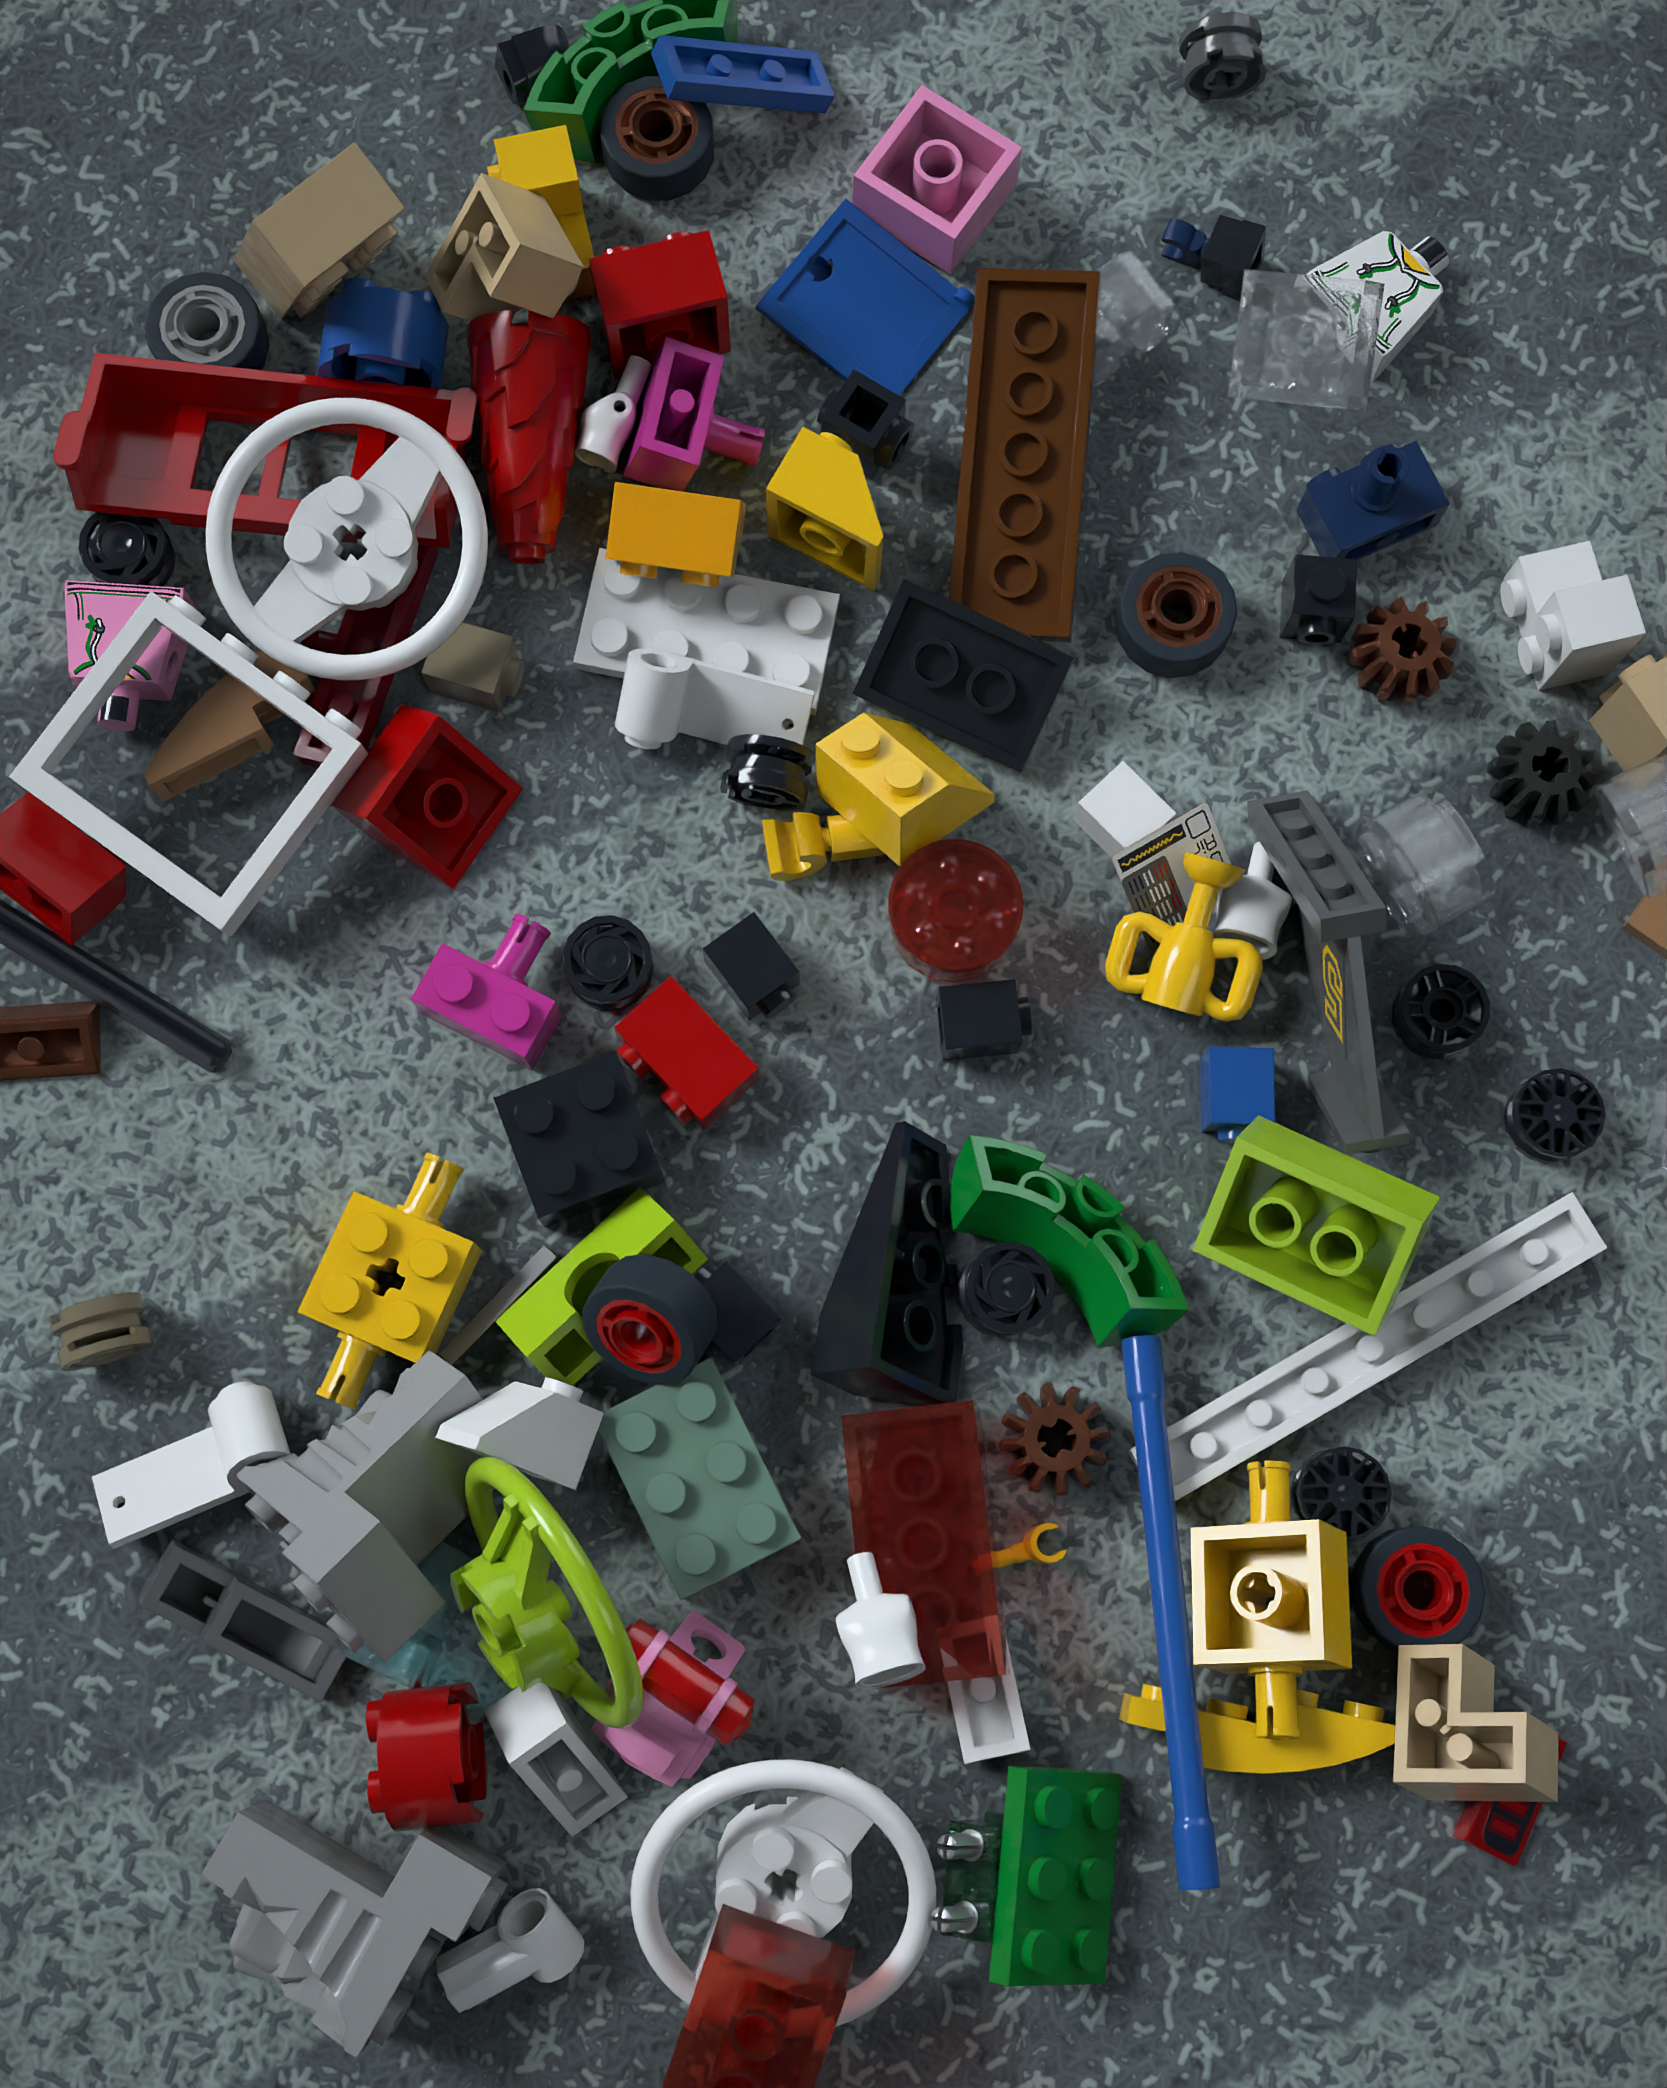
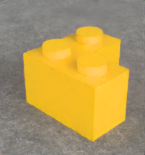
M566 125L493 139L499 164L487 166L488 175L544 196L584 266L579 275V281L575 290L565 300L593 295L594 291L588 259L593 258L594 253L585 219L579 179Z

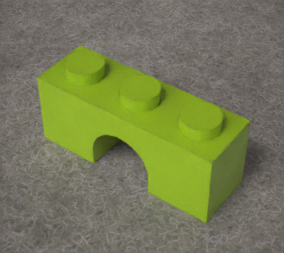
M639 1187L495 1322L545 1377L573 1386L602 1359L594 1350L584 1331L582 1310L589 1295L611 1265L625 1256L648 1254L670 1260L693 1274L708 1258L680 1225Z

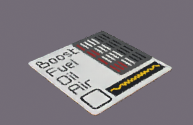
M1207 803L1197 806L1112 856L1113 864L1134 913L1140 911L1152 914L1172 926L1177 922L1183 923L1195 884L1187 876L1183 866L1184 852L1231 864ZM1217 900L1214 906L1213 913L1216 911ZM1142 932L1150 950L1159 947L1160 943L1148 933Z

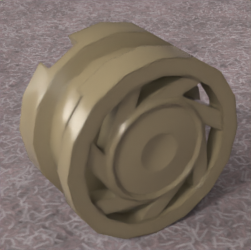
M137 1292L119 1293L69 1306L59 1310L61 1321L57 1318V1314L51 1315L48 1321L52 1335L60 1337L63 1347L57 1353L61 1370L74 1371L92 1368L139 1354L151 1348L154 1343L150 1328L142 1326L139 1316L145 1310L141 1294Z

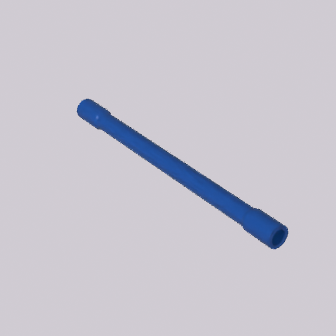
M1154 1335L1135 1336L1121 1340L1126 1393L1132 1409L1175 1816L1172 1830L1179 1890L1220 1888L1215 1831L1208 1808L1164 1406L1166 1385L1161 1339L1159 1336Z

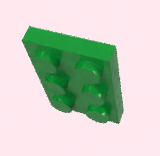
M1008 1766L989 1973L990 1982L1008 1987L1105 1984L1120 1815L1121 1773L1087 1769Z

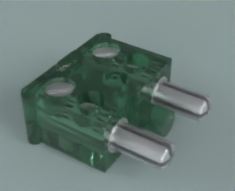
M986 1812L984 1819L950 1820L949 1834L942 1835L938 1839L937 1843L948 1845V1847L937 1848L940 1857L947 1859L946 1874L943 1878L944 1901L943 1907L936 1908L931 1915L942 1917L940 1920H931L934 1930L941 1932V1935L982 1943L992 1942L1004 1814Z

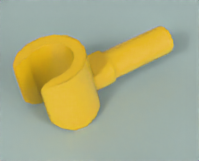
M1053 1523L1036 1525L1027 1531L1023 1541L1012 1544V1547L972 1560L976 1576L1028 1560L1041 1565L1059 1561L1064 1557L1067 1549L1046 1556L1037 1547V1538L1041 1532L1052 1530L1059 1526Z

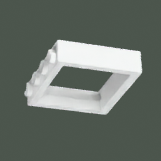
M150 591L9 778L218 929L233 936L368 756V753L363 745L356 740L362 730L332 708L324 717L305 703L310 693L291 677L279 670L272 679L256 668L253 663L259 656L240 640L226 633L223 639L219 641L201 628L207 618L186 601L175 595L168 604ZM163 626L332 748L331 752L222 897L51 775Z

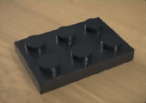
M903 579L853 694L1014 770L1022 772L1076 657L915 582Z

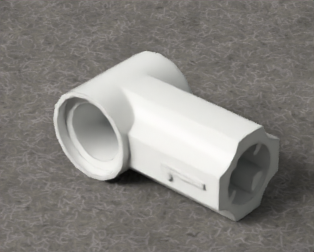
M541 1888L529 1889L519 1893L508 1902L498 1918L497 1925L436 1957L437 1976L442 1982L447 1999L460 2013L464 2010H469L531 1975L539 1982L551 1983L563 1978L579 1962L584 1952V1940L581 1933L546 1891Z

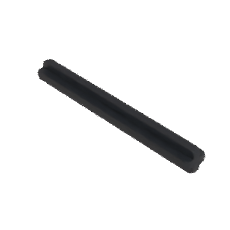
M0 899V943L206 1071L216 1073L228 1061L232 1053L230 1040L73 944L71 946L55 932Z

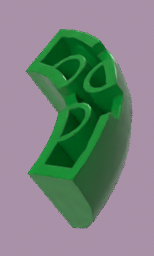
M648 0L630 8H627L623 1L601 12L582 25L584 35L570 46L563 55L556 51L538 75L524 108L526 119L533 131L566 125L574 159L595 163L602 147L601 116L610 97L626 83L645 76H659L651 55L659 35L737 43V0Z
M972 1135L968 1137L956 1160L951 1182L950 1211L953 1232L983 1236L998 1242H1019L1034 1248L1047 1260L1054 1277L1079 1306L1090 1326L1097 1348L1121 1346V1340L1129 1337L1156 1335L1168 1329L1186 1314L1189 1308L1181 1286L1162 1251L1153 1239L1146 1243L1142 1240L1132 1226L1120 1215L1125 1206L1108 1191L1085 1174L1077 1181L1059 1169L1044 1163L1046 1154L1038 1150L996 1138Z

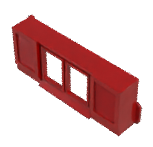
M95 353L80 411H71L63 417L53 459L57 467L65 469L76 510L170 519L172 525L206 528L207 513L213 491L193 489L209 420L262 425L281 412L316 400L330 398L374 400L404 410L427 423L453 446L465 462L468 441L472 436L477 395L470 388H459L454 391ZM332 424L309 429L312 431L358 435L350 476L356 480H359L399 438V436L383 429L360 424ZM292 437L281 443L266 456L258 496L240 494L233 516L232 531L285 536L288 532L289 522L301 500L280 498ZM443 475L420 521L415 527L418 545L450 548L457 514V504ZM357 531L354 536L352 533H349L341 542L357 543L358 539H362L366 533Z

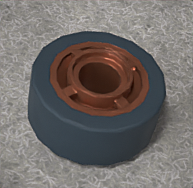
M645 76L626 83L610 97L601 116L603 158L612 179L627 193L647 201H670L693 191L705 180L714 161L713 117L707 104L668 99L659 76ZM653 136L668 137L666 140L661 142H652L648 140Z
M1185 552L1159 554L1140 564L1125 582L1115 615L1117 639L1128 658L1148 673L1166 678L1192 676L1210 667L1225 649L1237 617L1235 592L1225 574L1207 559ZM1166 607L1179 608L1187 614L1190 621L1184 624L1172 623L1164 617L1161 610Z

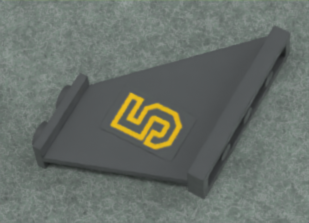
M1308 790L1247 801L1250 827L1291 893L1332 1067L1331 1071L1308 1075L1310 1090L1346 1155L1360 1152L1375 1153L1387 1147L1409 1144L1410 1132L1377 1078L1361 935L1387 931L1386 906Z

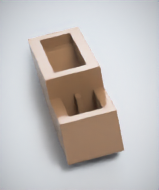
M262 650L256 653L259 656L253 663L256 668L272 679L279 670L310 693L305 701L306 704L313 701L316 690L308 674L283 665ZM227 674L187 711L164 740L143 775L149 787L162 802H165L274 747L275 745L264 725L285 714L233 676Z

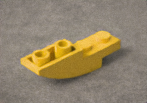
M1143 1683L1141 1696L1124 1693L1119 1719L1128 1724L1165 1731L1161 1687ZM1298 1689L1299 1739L1288 1740L1286 1737H1282V1740L1255 1738V1730H1257L1256 1714L1254 1721L1246 1720L1248 1706L1208 1698L1206 1711L1198 1709L1204 1768L1225 1772L1261 1774L1300 1772L1342 1764L1371 1755L1395 1744V1725L1383 1722L1384 1708L1348 1700L1344 1701L1342 1713L1317 1708L1319 1694Z

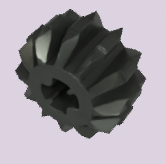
M1555 719L1546 721L1540 728V731L1529 721L1517 728L1515 737L1505 735L1498 742L1496 751L1499 756L1494 757L1488 763L1486 773L1499 779L1490 788L1489 797L1501 798L1508 795L1512 800L1504 810L1505 817H1513L1523 808L1526 809L1525 814L1528 828L1537 827L1544 817L1555 826L1562 824L1569 817V811L1579 812L1587 805L1589 797L1585 791L1590 790L1597 783L1599 775L1585 768L1594 759L1595 750L1584 749L1578 751L1574 746L1579 739V730H1572L1563 738L1558 734ZM1536 764L1547 769L1543 776L1551 774L1552 779L1550 782L1541 780L1538 777L1542 770L1534 772L1533 767Z

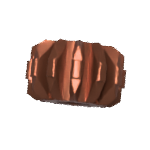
M1402 596L1399 599L1393 600L1389 611L1377 605L1366 616L1367 623L1358 624L1352 634V641L1358 647L1351 651L1349 664L1365 668L1357 679L1358 687L1369 686L1374 681L1382 685L1377 692L1378 702L1386 701L1393 690H1397V695L1403 706L1412 704L1417 697V692L1426 698L1432 697L1440 688L1439 680L1448 679L1455 668L1454 662L1448 657L1457 649L1458 639L1441 635L1448 626V616L1438 617L1433 621L1426 617L1429 611L1427 601L1420 602L1414 612L1409 611ZM1400 644L1409 648L1407 658L1398 654Z
M1043 1384L1040 1388L1042 1409L1039 1408L1029 1394L1023 1392L1016 1398L1019 1408L1028 1417L1027 1420L1010 1413H1005L1001 1418L1002 1425L1011 1430L1018 1431L1020 1434L1019 1438H1006L999 1441L998 1450L1007 1453L1020 1449L1023 1456L1021 1459L1013 1462L1007 1468V1472L1011 1477H1015L1023 1473L1029 1466L1033 1467L1035 1470L1028 1482V1490L1033 1493L1040 1492L1044 1486L1047 1474H1051L1052 1489L1055 1495L1058 1497L1067 1495V1470L1077 1484L1081 1487H1087L1092 1483V1478L1082 1465V1460L1095 1466H1104L1108 1460V1457L1103 1452L1089 1447L1090 1442L1103 1441L1111 1436L1109 1428L1099 1427L1089 1430L1086 1421L1097 1416L1101 1408L1094 1402L1086 1406L1080 1413L1075 1411L1074 1408L1079 1400L1080 1390L1074 1386L1068 1388L1063 1396L1061 1405H1057L1056 1391L1053 1384ZM1057 1422L1066 1428L1067 1432L1062 1437H1070L1069 1450L1061 1449L1056 1451L1052 1457H1049L1041 1450L1046 1445V1442L1038 1443L1039 1429L1048 1430Z

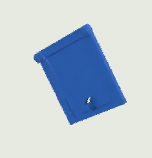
M845 198L756 304L755 309L844 381L847 380L853 369L890 391L900 395L975 303V296L966 288H956ZM830 262H831V265H832V274H831V269H830V266H829Z

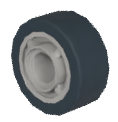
M209 272L181 276L163 287L149 306L145 331L148 347L155 359L262 370L265 366L270 346L265 321L257 303L247 289L230 277ZM206 331H218L217 334L209 340H197L199 336L205 333Z

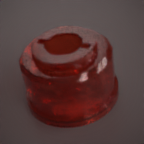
M964 839L936 841L911 854L896 872L888 897V917L894 946L908 966L929 979L951 983L978 978L996 966L1014 941L1023 916V894L1013 869L994 850L980 843Z

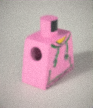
M65 580L68 670L71 680L77 687L150 591L168 604L176 595L197 610L186 590L175 587ZM163 626L99 710L97 724L103 728L115 731H133L136 729L139 699L171 701L188 644Z

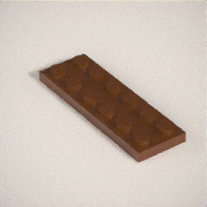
M977 268L949 599L1040 641L1072 643L1102 283L1100 271Z

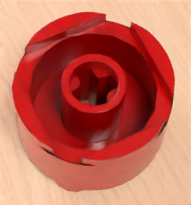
M465 1682L387 1691L383 1695L382 1700L368 1702L366 1708V1729L369 1741L377 1743L378 1770L370 1771L368 1774L367 1795L369 1807L372 1814L385 1812L386 1820L394 1831L479 1823L482 1820L484 1813L473 1806V1801L486 1800L487 1763L483 1722L473 1725L469 1721L467 1705L479 1704L478 1696L472 1683Z

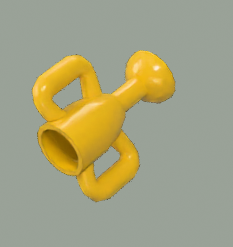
M1184 852L1183 866L1187 876L1195 884L1183 923L1177 922L1172 926L1152 914L1140 911L1125 915L1117 924L1105 961L1106 979L1118 991L1142 994V1000L1201 1017L1203 1012H1205L1208 1016L1224 1022L1242 1019L1250 1010L1263 971L1262 954L1249 942L1240 939L1214 938L1213 932L1208 931L1219 890L1230 888L1241 880L1245 869ZM1144 931L1158 941L1160 945L1153 956L1148 973L1129 975L1139 935ZM1235 957L1238 959L1237 968L1227 1001L1223 1002L1210 991L1215 971V959Z

